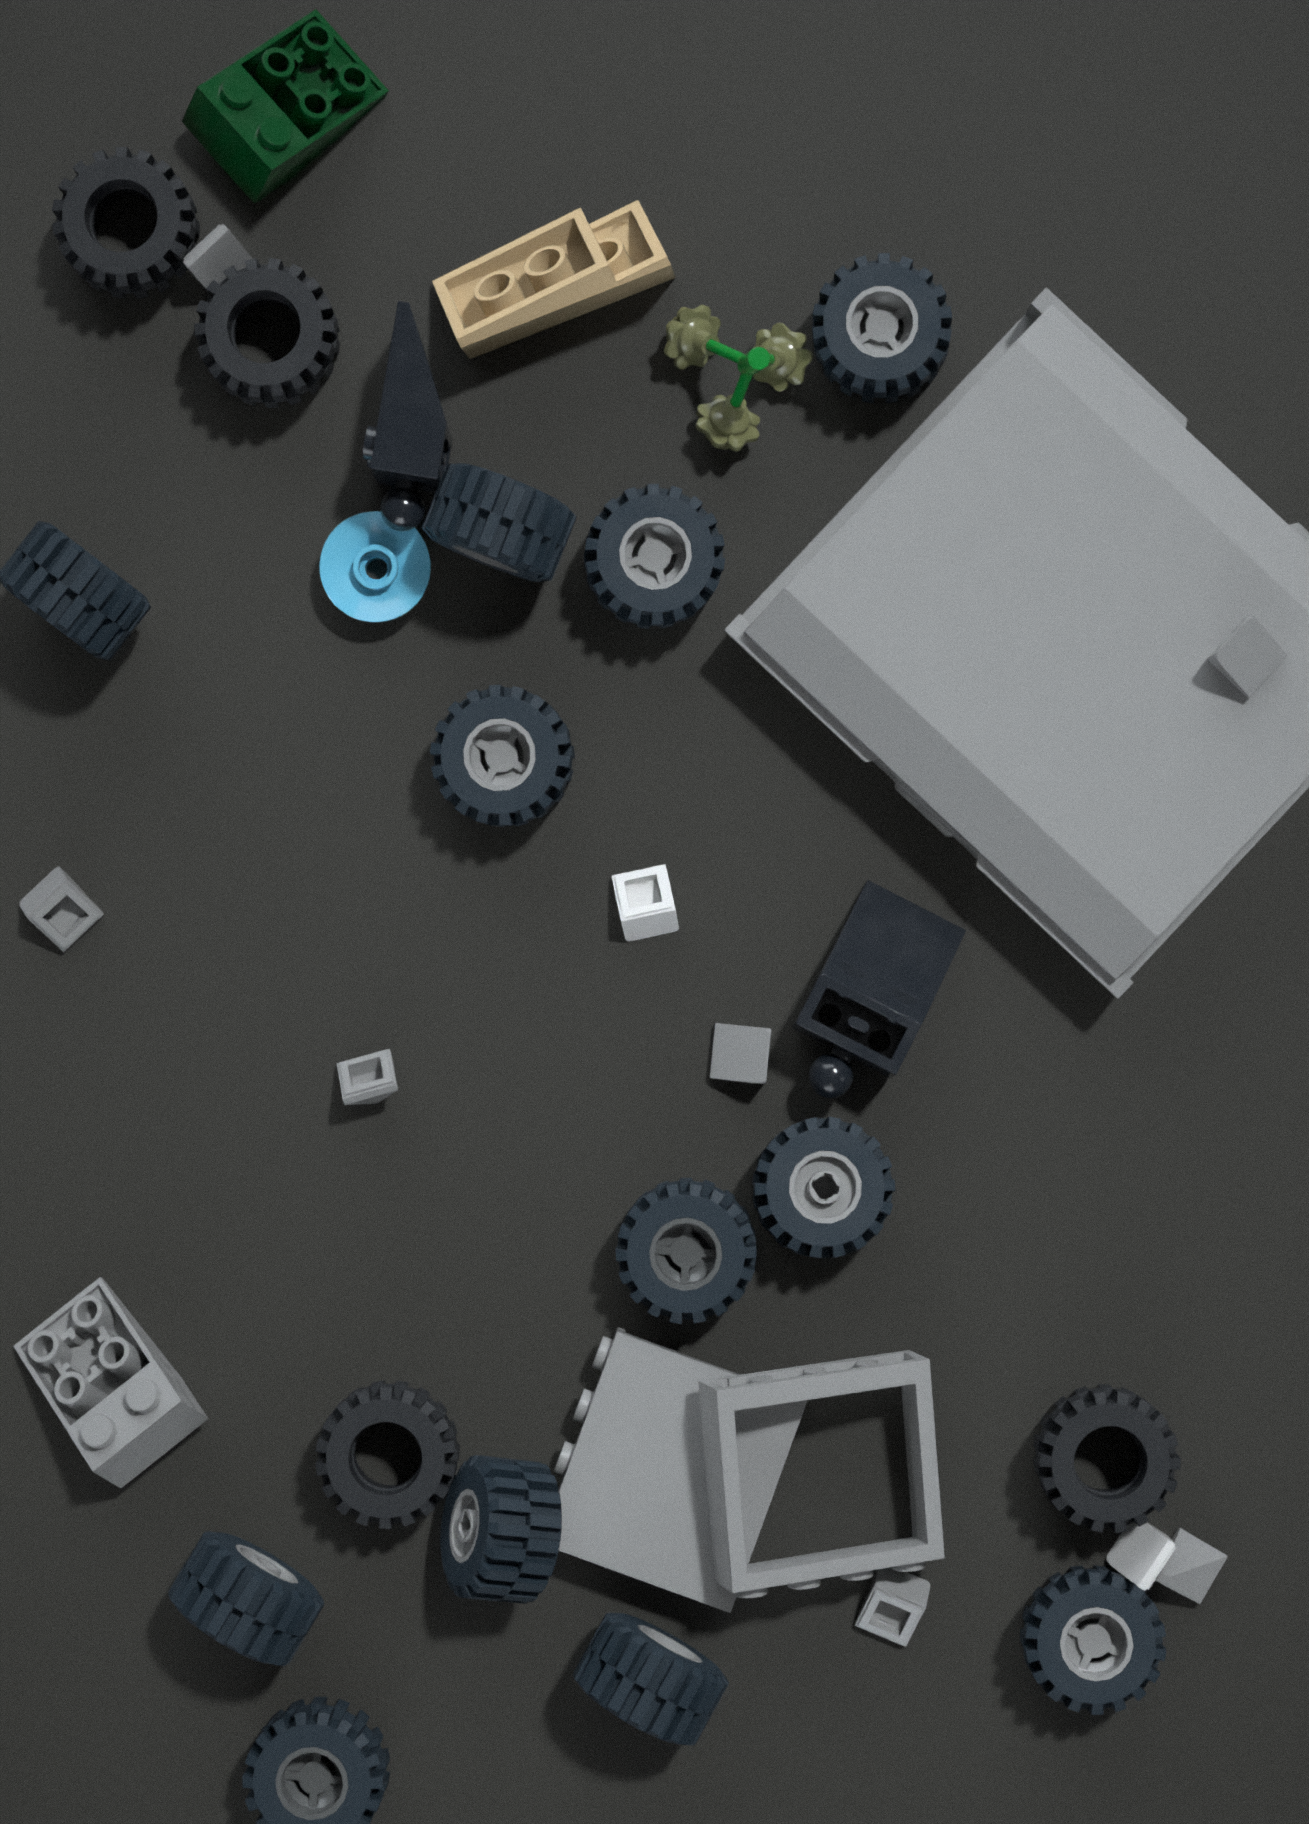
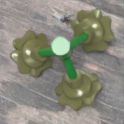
M702 304L695 309L681 307L677 316L666 325L667 344L664 353L667 357L674 358V365L680 370L691 365L704 367L708 356L714 354L737 363L741 374L733 394L727 397L716 395L711 402L700 404L696 410L699 419L695 427L705 435L706 439L714 447L722 450L740 451L746 443L756 442L760 436L759 431L756 429L760 423V417L747 409L744 399L752 376L754 375L756 381L769 383L779 392L786 390L789 382L793 385L802 384L804 382L805 369L813 360L812 352L804 349L807 337L802 332L791 331L784 323L779 322L773 325L771 331L769 329L757 331L756 345L752 350L744 354L719 342L717 335L721 322L718 317L711 316L709 306Z

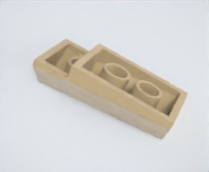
M636 200L588 224L580 207L432 282L456 340L469 359H472L676 277L670 261L639 200Z

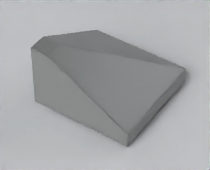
M1179 1527L1172 1538V1541L1176 1544V1549L1155 1580L1201 1604L1228 1556Z

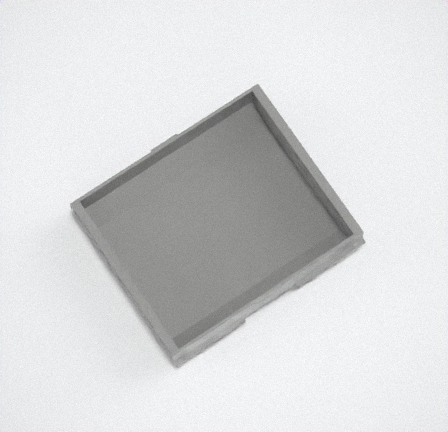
M1046 287L1030 304L1025 315L744 614H739L724 631L865 763L873 761L895 782L894 787L896 791L946 837L953 836L977 859L976 867L1114 997L1119 999L1134 983L1130 978L1309 788V532L1299 522L1288 525L1186 430L1188 419ZM1251 614L1261 623L1288 656L1248 698L1218 671L1207 658L1240 622Z

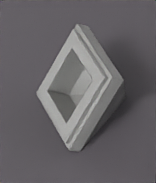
M390 1049L337 1063L344 1105L377 1104L398 1091Z

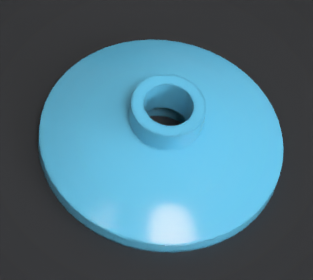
M380 511L363 512L344 520L328 536L320 556V578L329 599L346 615L364 622H387L405 615L421 600L430 580V555L420 533L415 528L409 531H397L390 528L384 522ZM376 559L382 560L387 564V572L380 579H372L367 575L368 564Z

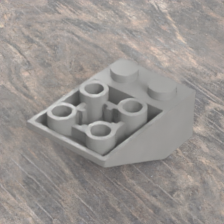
M101 1277L13 1346L91 1470L120 1488L208 1420V1417L181 1376Z

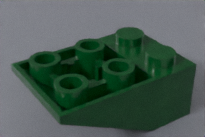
M315 9L197 86L181 122L255 204L295 177L388 94L389 90L319 11Z

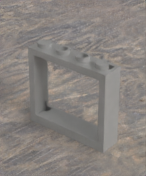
M904 1350L698 1381L714 1581L731 1593H735V1597H762L768 1593L769 1587L787 1585L788 1588L798 1590L811 1589L820 1586L821 1579L840 1576L841 1579L848 1581L865 1580L874 1576L873 1570L890 1567L899 1572L918 1571L926 1567V1561L945 1558L930 1359L913 1351ZM901 1386L913 1537L747 1564L734 1411Z

